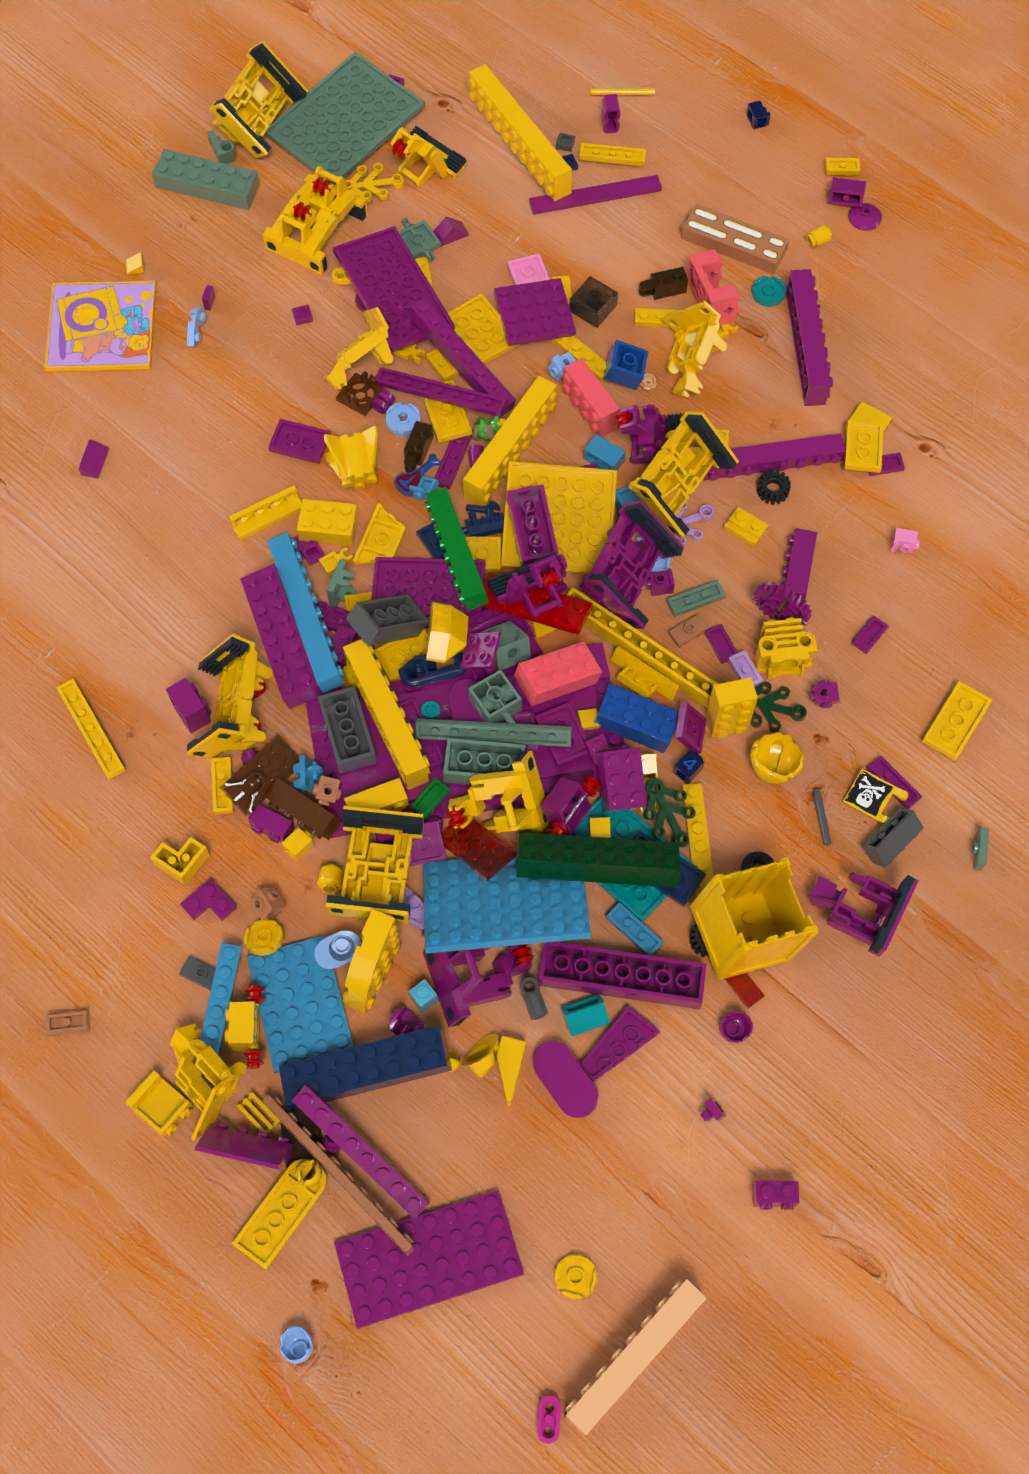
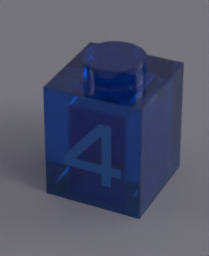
M689 750L675 765L673 773L686 784H689L703 769V758L698 753H693Z

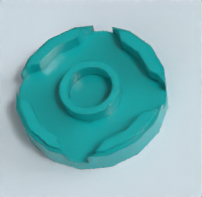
M762 276L753 284L752 297L762 306L773 307L779 305L785 298L786 286L777 277Z

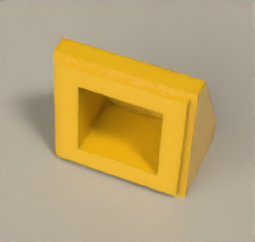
M138 253L126 260L127 275L144 273L142 253Z

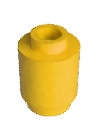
M825 225L810 231L806 235L807 244L811 248H816L830 241L832 231Z

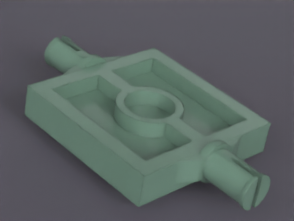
M403 218L401 223L405 228L399 231V234L414 259L425 255L430 262L433 261L435 256L431 251L441 247V242L425 220L411 224L407 218L405 220Z

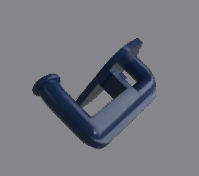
M459 652L453 656L455 662L453 666L436 670V662L426 660L425 654L412 658L398 672L403 684L418 688L463 676L466 669L460 668L462 656ZM425 673V675L417 677V674Z

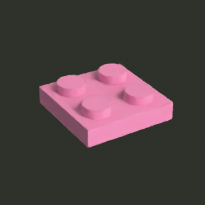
M540 253L507 261V267L514 285L550 280Z

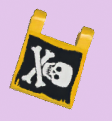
M862 769L844 798L843 803L884 825L890 817L883 815L882 812L892 795L902 801H906L908 792Z

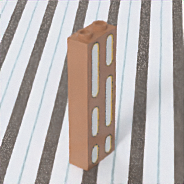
M696 204L693 210L690 209L687 221H683L680 231H682L681 239L709 250H716L719 254L773 275L783 259L789 243V239L699 204Z

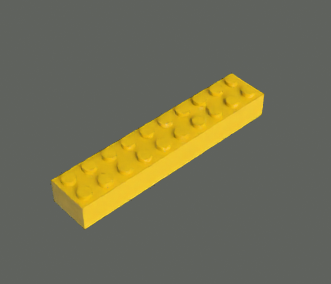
M486 64L470 71L468 84L471 101H474L479 111L485 114L487 121L493 124L494 129L497 133L501 134L504 142L510 145L512 152L518 155L521 163L525 164L529 173L535 176L538 184L542 185L545 189L546 194L551 196L554 201L571 194L572 169Z

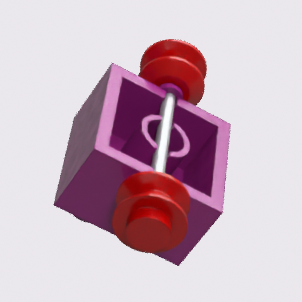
M586 776L584 778L585 783H578L564 777L560 778L540 806L552 828L547 830V834L572 836L591 809L587 797H595V790L601 789L597 778Z

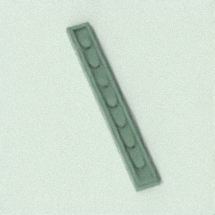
M416 719V739L447 740V738L524 745L571 747L572 727Z

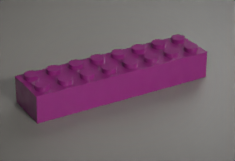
M811 269L790 270L786 288V298L804 406L826 405L827 398L830 397V388L833 387V378L829 375L831 369L830 362H827L828 349L824 346L825 333H822L823 320L819 318L820 304H817L818 292L814 289L815 276H812Z
M275 564L240 578L283 701L289 709H292L317 698V696L324 695L325 693L322 692L316 682Z
M546 942L543 948L539 986L700 1009L703 1001L707 963L561 942Z

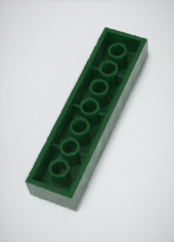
M519 832L516 877L678 888L680 850L679 843Z

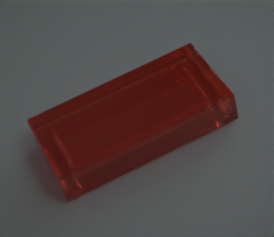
M747 973L724 979L747 1009L765 996Z

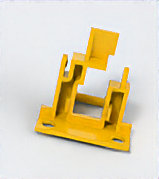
M706 301L662 319L663 322L675 331L673 338L676 340L668 358L667 371L671 375L677 374L679 370L683 373L673 393L685 398L689 397L688 393L690 392L700 394L698 389H702L703 386L695 374L702 371L703 367L701 365L707 362L708 356L717 351H725L727 348L726 342L717 333L721 315ZM701 308L707 309L709 313L702 311ZM670 320L675 321L678 325L672 324Z
M378 307L362 312L371 329L358 336L356 341L337 353L336 365L331 373L323 377L336 390L341 389V386H347L345 370L351 368L350 364L369 351L372 352L381 365L393 362V356L386 339L389 327Z
M196 1024L176 1028L170 1042L179 1064L175 1073V1082L202 1112L191 1137L193 1141L202 1136L210 1125H214L223 1104L237 1091L240 1077L247 1069L246 1065L242 1062H237L227 1067L210 1045L207 1047L203 1041L197 1039L202 1030H194ZM202 1073L215 1086L213 1089L201 1077Z

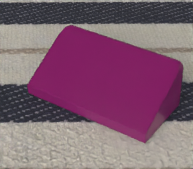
M89 439L79 465V471L82 476L99 478L109 447Z

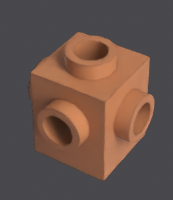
M322 775L319 776L318 783H314L312 794L315 795L314 800H318V804L329 806L330 803L334 804L341 795V789H339L340 780ZM324 789H328V795L324 793Z
M262 887L258 889L250 901L261 920L277 917L286 907L285 902L275 887Z

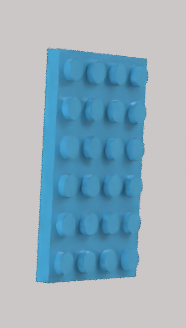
M325 935L280 947L270 955L258 956L253 954L247 956L253 985H261L266 990L265 993H262V997L266 1001L259 1004V1011L274 1073L280 1072V1065L354 1047L334 969L321 967L315 960V947L321 940L326 938Z

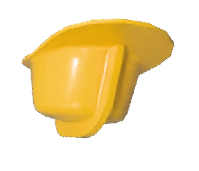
M492 1033L480 1039L462 1060L461 1065L468 1066L478 1077H483L496 1063L493 1049L499 1041V1036Z

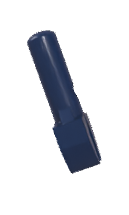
M489 501V504L486 506L466 505V511L484 513L486 516L487 508L500 511V505L495 501ZM494 512V515H499V512Z

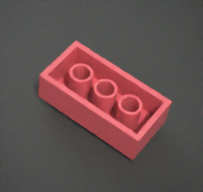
M581 358L565 366L564 375L562 376V389L571 398L573 406L580 410L582 418L588 421L592 432L603 437L617 430L615 427L617 422L615 416L619 414L620 409L585 361Z
M583 641L519 663L514 677L530 705L534 706L596 684L602 674V670Z

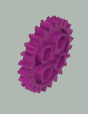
M769 582L766 584L762 583L753 594L755 596L753 598L756 601L755 604L760 606L759 610H764V615H769L770 619L774 618L779 621L790 617L795 619L801 618V625H806L812 616V610L806 604L807 601L801 600L802 596L796 595L795 590L791 592L789 587L783 588L782 584L777 586L775 582L772 584ZM785 600H787V601L784 603V605L782 606V608H781L780 610H778V609L781 607L782 603H783Z

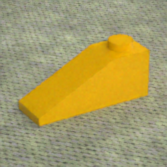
M502 1036L501 1041H498L495 1046L494 1053L497 1054L506 1104L511 1106L526 1048V1041Z

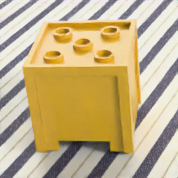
M788 857L780 859L775 863L726 875L717 874L690 905L718 980L789 962L819 933L817 926L813 924L811 916L807 915L805 917L791 884L790 878L793 876V873L790 869L791 864Z

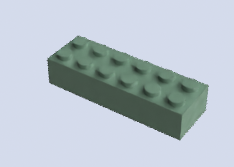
M167 149L163 150L152 172L155 188L249 210L260 186L257 171Z

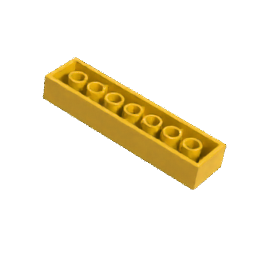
M541 376L537 377L464 477V499L479 506L489 503L493 492L500 488L503 478L508 476L509 461L518 462L520 460L521 453L528 449L532 438H536L539 428L546 424L550 413L556 410L558 405L556 403L558 397L557 384Z
M362 639L344 646L343 651L346 665L407 790L429 782V761L426 755L422 756L420 751L422 748L418 739L414 740L412 735L414 733L410 723H406L404 719L406 716L402 707L397 705L398 700L395 692L390 691V683L387 676L382 675L381 664L378 659L375 660L372 646H367Z

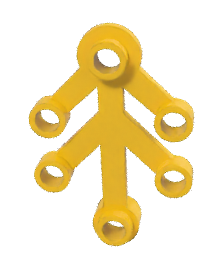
M381 163L374 164V170L363 182L358 181L367 175V167L364 165L357 167V173L351 180H345L347 189L366 199L367 203L372 200L371 193L378 196L380 200L388 199V191L376 187L391 185L394 189H401L404 186V178L398 173L394 174L391 178L375 180L378 175L384 172L383 164Z

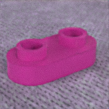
M554 1396L542 1398L538 1408L537 1435L546 1444L555 1442L560 1433L561 1404ZM549 1403L554 1406L552 1412H547L545 1406ZM546 1427L552 1429L553 1433L551 1436L544 1434Z

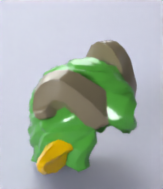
M479 416L473 422L475 425L472 433L473 440L479 441L483 439L491 441L506 419H500L499 416H495L493 420L482 419Z

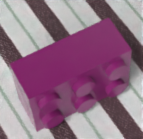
M634 748L596 753L603 812L646 807L647 798L641 749Z

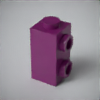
M259 804L248 817L251 829L255 833L260 835L263 833L275 843H282L295 828L293 821Z

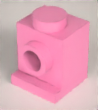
M896 528L890 552L894 553L895 550L903 553H913L914 549L918 550L920 539H917L918 531Z

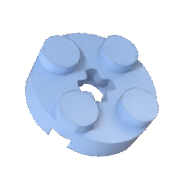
M402 402L395 403L386 412L387 428L401 438L411 434L416 421L421 422L418 408L411 403H408V405L402 404ZM400 417H407L406 421H400Z

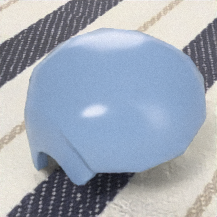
M293 1326L287 1328L280 1337V1352L289 1363L299 1364L305 1362L313 1352V1338L302 1327Z

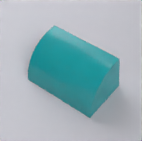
M599 994L561 1007L571 1037L610 1024L604 1001Z

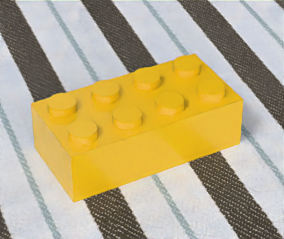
M751 677L713 685L706 713L711 738H723L732 733L742 734L749 729L758 699Z

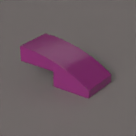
M298 535L294 537L298 544L297 549L310 566L325 556L317 541L299 540Z

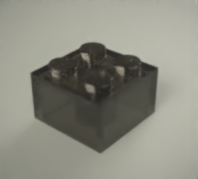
M590 276L570 298V311L598 328L617 306L618 292Z

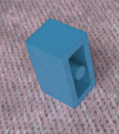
M596 434L584 448L583 459L591 464L597 463L600 469L618 470L625 462L626 452L621 447L613 445L606 438Z

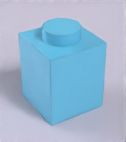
M425 979L408 991L410 999L421 1013L438 1002L437 994Z

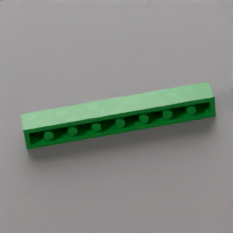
M447 487L426 493L428 501L425 504L428 512L432 511V514H429L432 524L437 525L434 527L437 538H442L439 540L442 551L446 550V553H443L446 563H451V566L448 567L451 577H456L453 580L456 591H461L458 594L461 605L465 604L467 610H471L488 604L485 589Z

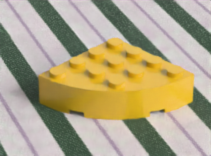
M372 909L361 933L363 935V942L361 946H356L345 982L348 992L345 991L343 994L344 1006L365 1015L368 1009L372 1010L376 1001L374 996L377 991H381L384 985L383 977L385 973L389 974L393 962H391L393 956H397L401 949L399 932L397 930L398 926L394 917Z

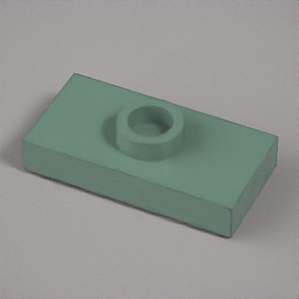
M986 827L980 828L972 848V853L975 854L974 870L981 871L987 861L989 829Z

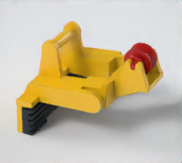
M415 126V129L413 128L410 134H408L404 127L397 131L391 142L393 155L398 154L399 159L406 157L398 168V173L414 181L418 187L423 186L434 173L442 179L447 176L455 179L467 165L465 157L454 150L452 151L418 126ZM422 158L428 166L421 176L418 177L408 169L417 160Z
M522 751L515 762L512 763L514 771L477 774L470 777L469 780L472 785L468 789L469 794L449 800V811L446 813V816L451 818L448 822L449 825L454 826V829L466 827L472 821L473 816H479L486 808L484 800L492 799L495 794H503L500 801L504 805L505 810L498 811L493 817L494 820L485 822L483 824L484 830H496L497 833L531 829L532 833L544 832L549 822L540 807L545 799V794L533 751ZM522 794L525 808L513 809L512 802Z

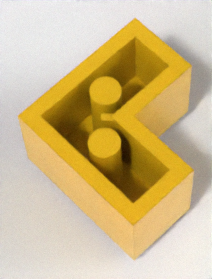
M190 837L179 852L162 842L150 858L156 867L186 886L210 854L206 846Z

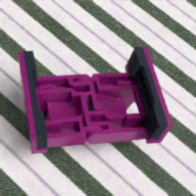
M640 500L623 504L619 512L621 515L615 527L607 532L609 538L605 543L606 545L603 547L591 573H587L579 589L585 592L593 601L611 611L632 627L644 629L649 619L639 609L633 608L642 591L641 588L645 585L658 556L661 559L681 556L684 546L647 505ZM635 531L644 538L635 543L632 541Z

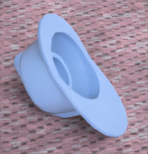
M348 930L330 935L321 940L315 947V960L318 965L325 969H334L351 962L356 946H361L362 944L361 939L357 934Z

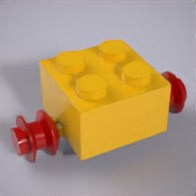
M250 985L245 990L246 993H249V997L245 999L246 1002H229V1009H226V1021H229V1029L225 1030V1041L228 1042V1046L234 1052H244L243 1055L248 1058L243 1063L247 1065L248 1069H259L260 1065L264 1064L263 1061H260V1057L264 1055V1052L259 1050L260 1011L258 1007L259 1004L266 1001L262 997V993H265L266 990L261 985Z

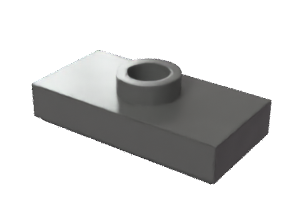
M189 956L179 974L211 991L216 969Z

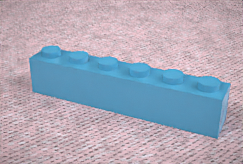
M221 943L200 1038L207 1047L210 1045L218 1056H220L227 1023L226 1009H229V1002L232 1000L242 953V946Z

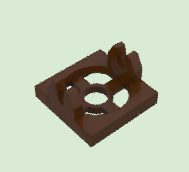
M366 371L361 375L355 372L347 382V386H344L336 396V401L366 416L372 408L371 402L373 399L377 398L381 389L385 388L376 384V379L372 374L368 377ZM356 384H365L362 389L356 390L352 388ZM370 388L373 390L372 398L367 395V391ZM359 392L365 393V397L362 399H358L356 397V394Z

